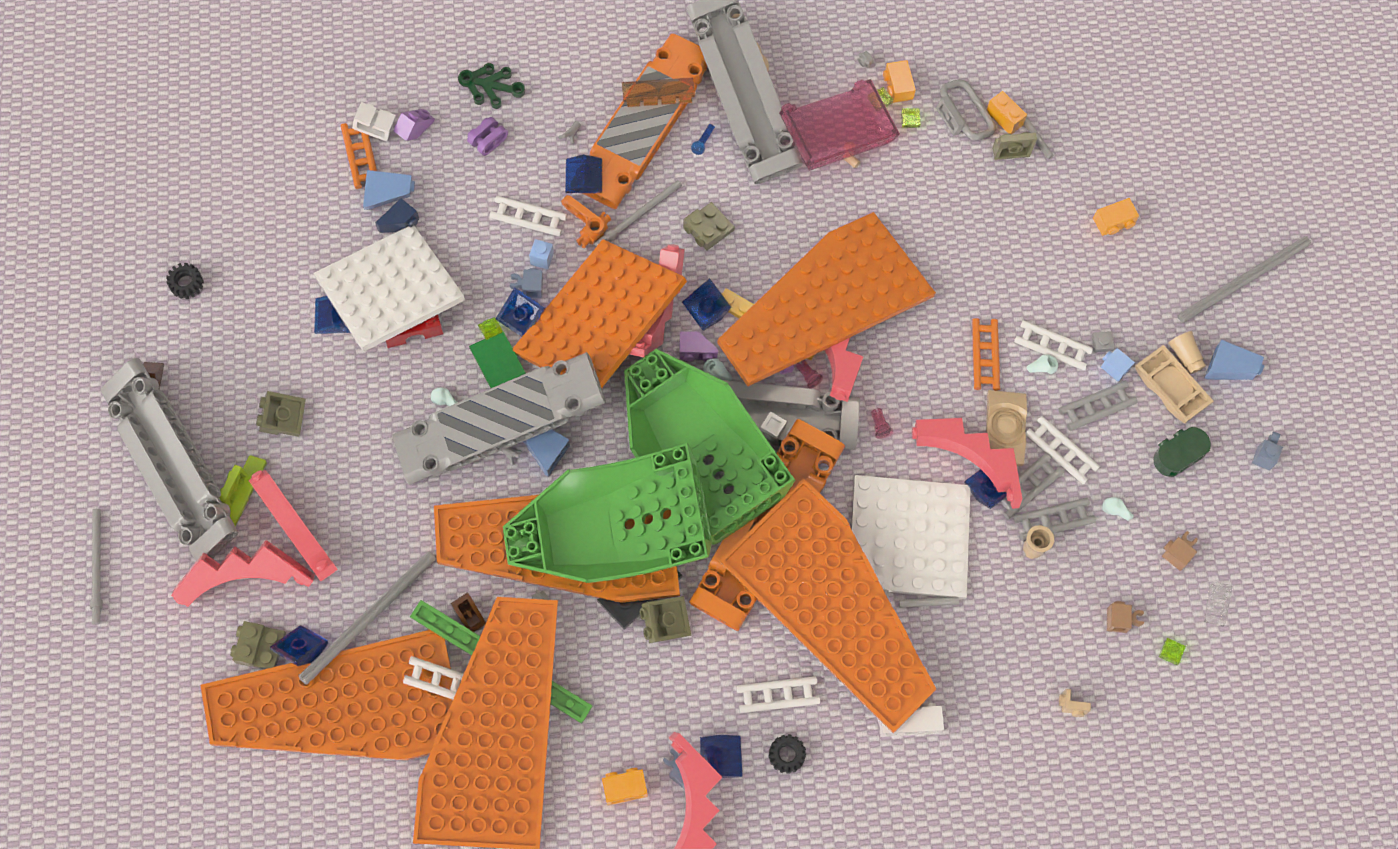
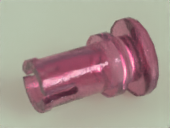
M805 359L801 361L802 365L799 362L796 364L795 367L805 377L804 380L808 383L807 387L809 389L821 383L823 375H818V372L813 370Z
M877 408V413L876 409L871 411V416L875 423V437L877 439L887 438L893 434V428L886 422L883 410Z

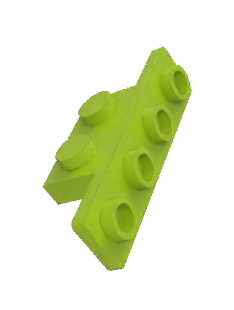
M249 455L243 468L234 465L227 475L224 486L220 489L221 496L219 499L222 503L229 506L230 518L235 527L254 491L253 486L248 480L257 471H263L267 464L266 460Z

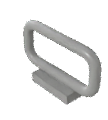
M958 79L942 85L940 89L942 98L936 109L953 136L960 134L961 130L972 140H981L994 134L996 130L995 122L967 81ZM958 86L963 87L988 124L989 129L980 133L972 132L949 97L947 90Z

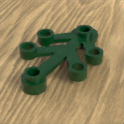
M486 63L480 69L473 72L463 70L458 75L459 84L463 87H468L473 95L474 103L477 105H482L485 100L484 95L479 93L475 85L482 86L490 99L491 107L494 109H499L502 103L501 99L496 96L492 89L511 93L516 98H521L525 94V86L521 82H514L512 85L495 82L502 78H511L512 73L509 67H503L501 71L494 73V65ZM484 74L490 75L484 79L478 78Z

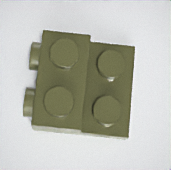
M1007 133L1000 135L999 138H995L992 147L994 159L1030 157L1037 141L1036 133Z
M712 202L701 210L696 209L683 219V228L686 233L691 234L695 238L696 243L700 247L703 246L706 251L735 230V226Z
M267 391L265 397L261 396L259 408H262V414H258L256 420L259 432L274 435L282 433L299 437L306 399Z
M684 596L642 604L640 617L642 620H645L646 628H644L643 633L645 639L649 640V644L692 636Z
M244 621L243 626H238L236 637L239 639L237 645L232 646L230 656L233 657L232 660L236 664L260 669L276 667L286 632L268 628L262 624Z

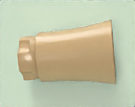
M1192 331L1181 334L1168 342L1189 374L1196 373L1206 367Z
M1041 525L1032 527L1028 531L1027 539L1023 545L1025 556L1034 559L1050 550L1054 544L1052 531Z

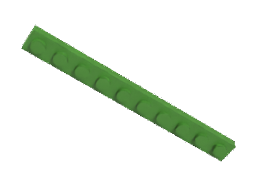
M420 600L410 615L411 619L472 656L480 638L473 631ZM552 681L550 705L582 724L593 706Z

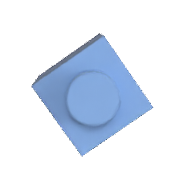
M535 239L529 254L530 264L548 270L554 255L553 244Z
M1117 348L1113 353L1109 351L1103 357L1104 363L1101 368L1119 382L1135 362Z

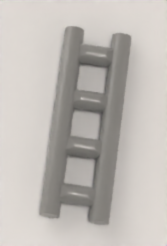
M1125 380L1062 406L1058 410L1061 415L1068 414L1072 423L1067 424L1069 431H1072L1137 404L1138 401L1136 397L1129 398L1124 389L1128 388L1129 385ZM1117 392L1122 402L1112 405L1108 395ZM1100 399L1105 409L1095 412L1091 402ZM1084 406L1089 416L1079 419L1074 410Z
M1045 453L1019 475L1020 484L1028 479L1035 486L1029 493H1026L1021 487L1022 501L1020 508H1011V502L1007 501L1006 498L1007 492H999L990 499L993 505L1000 502L1007 509L1003 514L1006 519L1009 520L1064 473L1061 467L1054 470L1047 463L1051 459L1048 453ZM1040 467L1049 475L1042 482L1033 474Z
M1083 498L1015 515V523L1022 522L1025 533L1020 534L1021 541L1027 539V533L1032 528L1030 520L1039 517L1043 526L1049 528L1052 533L1096 523L1095 516L1088 517L1084 507L1090 504L1089 499ZM1077 508L1080 519L1069 521L1066 511ZM1059 513L1062 523L1051 526L1048 515Z

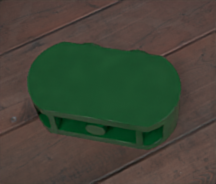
M1189 427L1185 431L1183 429L1177 431L1171 440H1168V438L1158 444L1159 449L1155 452L1153 458L1156 469L1164 476L1175 477L1203 459L1211 449V441L1206 432L1197 427Z

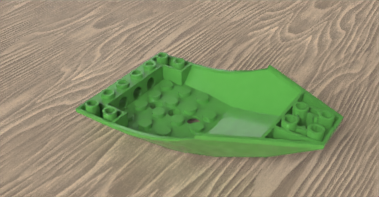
M658 349L653 350L624 370L630 450L635 457H640L688 443L699 468L712 545L718 544L785 497L795 482L794 477L727 382ZM707 455L714 457V461L710 465H706L703 462L704 457ZM717 472H724V476L721 479L714 478ZM733 486L734 491L731 494H725L726 487Z
M688 443L615 463L568 469L503 526L508 565L585 583L652 573L708 558L712 546L699 468ZM671 510V516L668 519H664V512ZM648 515H652L653 521L650 524H645V518ZM628 519H633L635 521L634 527L630 530L626 529L625 522Z

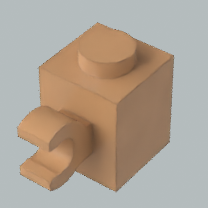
M1189 531L1185 532L1181 538L1178 537L1174 542L1170 540L1163 548L1166 551L1162 557L1179 571L1197 553L1192 546L1197 543L1198 539L1195 538L1193 541H1188L1187 535L1190 533Z
M1122 601L1113 602L1107 608V631L1127 633L1132 628V625L1142 626L1144 621H1138L1136 616H1142L1144 611L1136 610L1132 614V605H1126Z

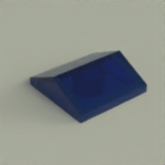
M585 154L567 158L565 193H602V158Z
M710 278L682 301L703 331L721 321L732 308Z
M514 287L495 319L522 337L540 319L545 307Z
M327 296L315 298V334L351 333Z
M981 469L964 482L970 488V492L975 499L989 509H992L1007 497V492H998L993 482Z
M300 625L270 646V650L293 664L300 666L312 663L326 648L328 640Z
M713 735L700 737V755L722 778L743 777L741 736Z

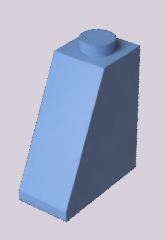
M367 170L363 203L364 210H370L398 201L401 198L410 197L411 192H414L415 181H412V175Z
M1221 340L1214 350L1204 378L1207 380H1253L1264 369V364H1262L1264 357Z
M552 429L523 441L544 474L548 477L570 447L569 439Z

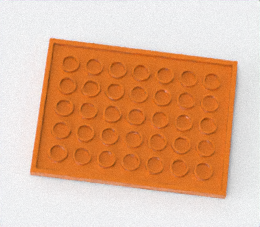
M602 239L513 347V351L517 356L540 368L545 366L552 367L559 360L567 361L587 352L592 360L602 388L686 284L687 280L678 273ZM564 368L560 372V375L564 374L567 368Z

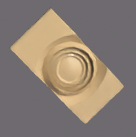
M1164 345L1134 366L1145 385L1161 398L1167 410L1184 424L1214 402Z
M988 390L986 433H988L990 449L1014 448L1016 465L1023 466L1026 448V394Z

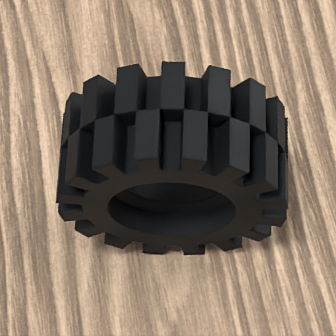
M179 263L178 268L174 265L172 267L174 271L169 270L168 274L170 276H166V282L171 292L180 299H183V297L189 299L190 295L192 298L196 297L194 293L199 294V289H203L202 284H204L203 277L198 268L194 267L193 264L189 266L188 263H184V266ZM182 277H192L190 284L186 286L178 285V281Z
M791 734L777 737L769 749L770 764L774 766L775 770L778 769L780 773L786 772V774H790L791 772H796L802 767L806 758V747L803 746L802 740L799 741L797 736L792 737ZM788 746L795 751V758L792 761L786 762L781 759L779 752L783 747Z

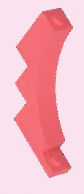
M674 244L664 247L660 252L659 265L682 275L685 249H681L678 245ZM673 300L636 344L630 355L645 357L663 344L665 322L672 318Z
M850 338L825 349L832 369L830 396L846 402L849 400L863 360V356L846 351Z
M962 418L916 420L915 427H912V439H916V446L941 448L965 457L990 478L998 492H1007V501L1011 502L1012 509L1020 508L1022 493L1014 448L990 449L988 433L965 434Z
M266 470L254 473L248 481L319 580L322 581L338 569L303 523Z
M265 540L252 558L237 547L230 551L221 564L203 553L174 588L171 596L174 597L177 603L188 607L202 593L227 581L241 578H264L286 584L290 577L293 576L297 583L309 587L314 580L315 574Z
M673 732L669 739L673 742L671 746L678 753L682 752L675 762L683 779L686 796L684 824L674 849H713L716 843L703 828L720 810L706 795L720 781L722 776L680 733Z

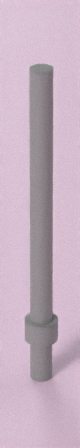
M680 181L674 182L616 227L607 230L604 236L598 239L594 245L597 247L602 239L610 242L614 240L617 234L682 186Z
M97 508L92 509V599L90 600V609H92L93 625L100 624V609L103 608V600L100 599L101 510Z

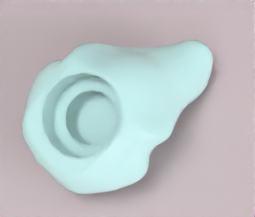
M1049 354L1042 355L1036 361L1027 365V370L1030 373L1047 372L1053 374L1058 369L1057 359Z
M708 359L703 366L704 372L721 380H732L731 374L719 359Z
M439 387L431 392V401L437 405L451 406L458 403L447 388Z
M1110 497L1103 502L1102 510L1107 514L1121 516L1127 521L1134 517L1120 498Z

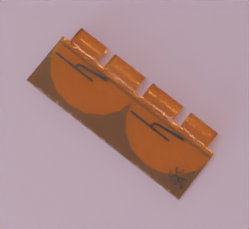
M693 78L622 82L623 102H627V107L640 106V101H643L644 106L658 105V100L660 99L662 105L676 104V98H679V104L692 103V97H695Z

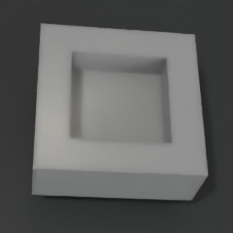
M1112 331L1094 332L1091 335L1095 353L1109 352L1115 349Z

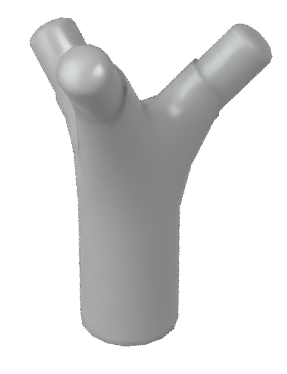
M575 121L558 138L569 137L570 143L574 144V134L581 124Z
M510 447L501 450L509 458L510 465H514L513 456L520 457L522 453L521 450Z

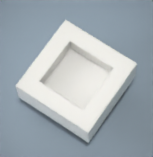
M770 412L761 425L760 430L777 439L787 421Z

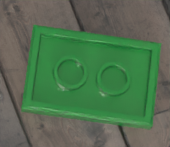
M503 330L469 346L490 389L526 374Z

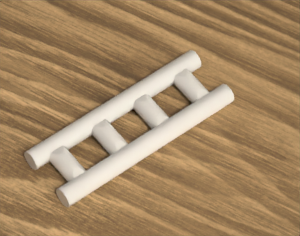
M496 196L495 203L500 204L498 211H491L489 216L491 219L559 237L562 232L561 229H557L559 220L566 221L567 218L566 213L501 196ZM507 206L518 208L515 217L504 215ZM524 211L535 213L532 222L522 219ZM542 215L552 217L550 226L539 224Z
M1022 321L1020 327L1025 329L1022 337L1016 336L1014 343L1044 355L1049 354L1059 361L1085 370L1087 363L1082 362L1085 353L1091 354L1092 347L1030 322ZM1032 332L1043 336L1040 344L1029 341ZM1050 339L1060 343L1057 351L1047 348ZM1067 346L1078 350L1075 359L1064 355Z
M1041 416L1037 421L1041 426L1035 432L1028 429L1026 436L1084 485L1088 480L1084 475L1090 468L1096 472L1100 465ZM1047 430L1056 437L1050 444H1047L1040 438ZM1061 443L1070 450L1064 457L1055 451ZM1075 456H1078L1084 462V465L1079 470L1069 463Z
M413 656L410 657L409 664L415 667L412 677L405 675L403 683L454 699L464 673ZM422 668L434 672L431 683L419 680ZM441 675L453 678L450 690L439 686Z
M812 676L736 685L737 693H743L745 705H739V713L820 704L819 696L813 697L811 685L817 684V678ZM803 686L805 698L793 699L791 687ZM783 688L785 700L773 701L771 689ZM763 690L765 702L753 704L751 692Z

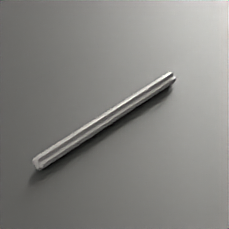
M1307 236L1302 237L1180 312L1178 319L1185 323L1311 244V240Z
M429 551L421 557L299 675V679L304 684H308L436 560L434 554Z

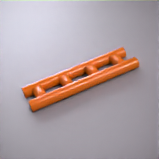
M344 123L341 124V130L355 189L362 188L361 182L366 181V174L359 175L357 166L368 164L369 170L377 171L368 134L348 128V124ZM361 133L363 142L352 144L350 136ZM365 149L366 157L356 159L354 151Z
M974 318L972 319L974 389L981 390V384H993V390L998 391L1000 390L998 319H992L991 325H980V320ZM980 332H991V342H980ZM980 349L992 350V359H981ZM981 366L992 367V377L981 376Z

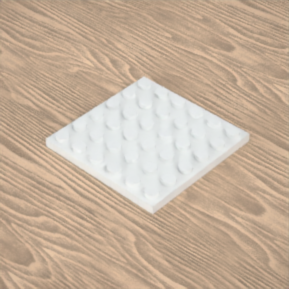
M414 225L412 227L408 226L314 273L316 280L363 352L465 301L460 289Z
M855 475L851 530L870 562L883 590H889V593L943 598L959 597V599L965 600L967 598L970 485Z

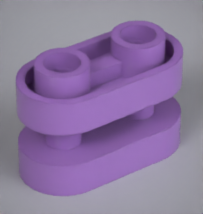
M493 117L485 118L477 128L472 129L468 133L467 142L473 147L478 146V152L486 156L507 138L508 130L503 126L498 127V122Z

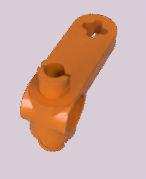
M566 195L561 200L562 205L569 212L585 223V226L580 231L581 236L576 240L579 246L582 245V248H586L589 243L594 244L604 236V232L608 229L607 223L611 221V217L608 214L606 215L605 212H602L598 217L570 195Z

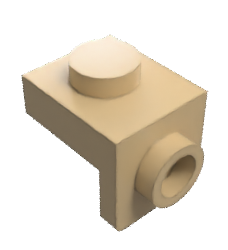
M1065 689L1060 694L1059 706H1062L1063 713H1072L1073 717H1084V715L1091 711V703L1070 701L1071 689Z

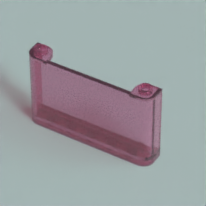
M861 79L854 83V87L850 91L798 108L795 104L787 103L781 107L779 112L809 171L884 146L894 141L900 135L871 79L865 81Z

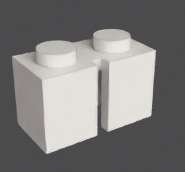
M361 102L355 115L352 129L387 142L394 126L396 115L386 110L380 109L378 111L373 105Z

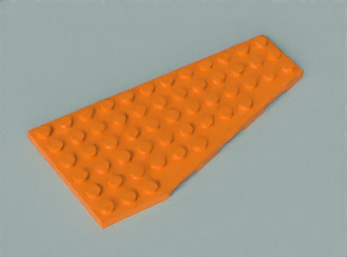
M872 212L828 232L720 336L717 343L748 387L935 297L936 292L877 215Z
M804 478L719 560L892 733L936 690L897 613L879 583V579L852 532L847 519Z
M538 495L434 505L437 563L440 565L620 603L680 596L677 566L627 578L585 583L508 565L503 526ZM671 510L664 512V519H668L671 516ZM648 515L645 518V524H650L653 521L652 515ZM628 519L625 522V528L628 530L632 529L635 525L633 519Z
M496 598L422 774L419 777L413 844L540 849L558 600Z
M426 630L343 650L308 684H304L299 679V675L317 657L201 684L209 743L211 746L393 760H410L430 755L453 699L405 684L403 680L405 675L412 677L415 666L409 664L411 656L451 669L446 641L431 630ZM422 668L419 680L431 683L434 672ZM441 675L439 686L450 690L453 678Z

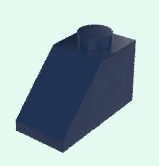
M401 198L375 224L380 233L398 232L408 226H416L419 216L417 210Z

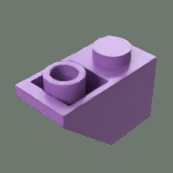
M425 109L402 112L393 131L406 141L414 140L434 122L435 118Z
M680 331V360L686 362L703 360L706 362L708 359L717 358L718 349L700 332Z

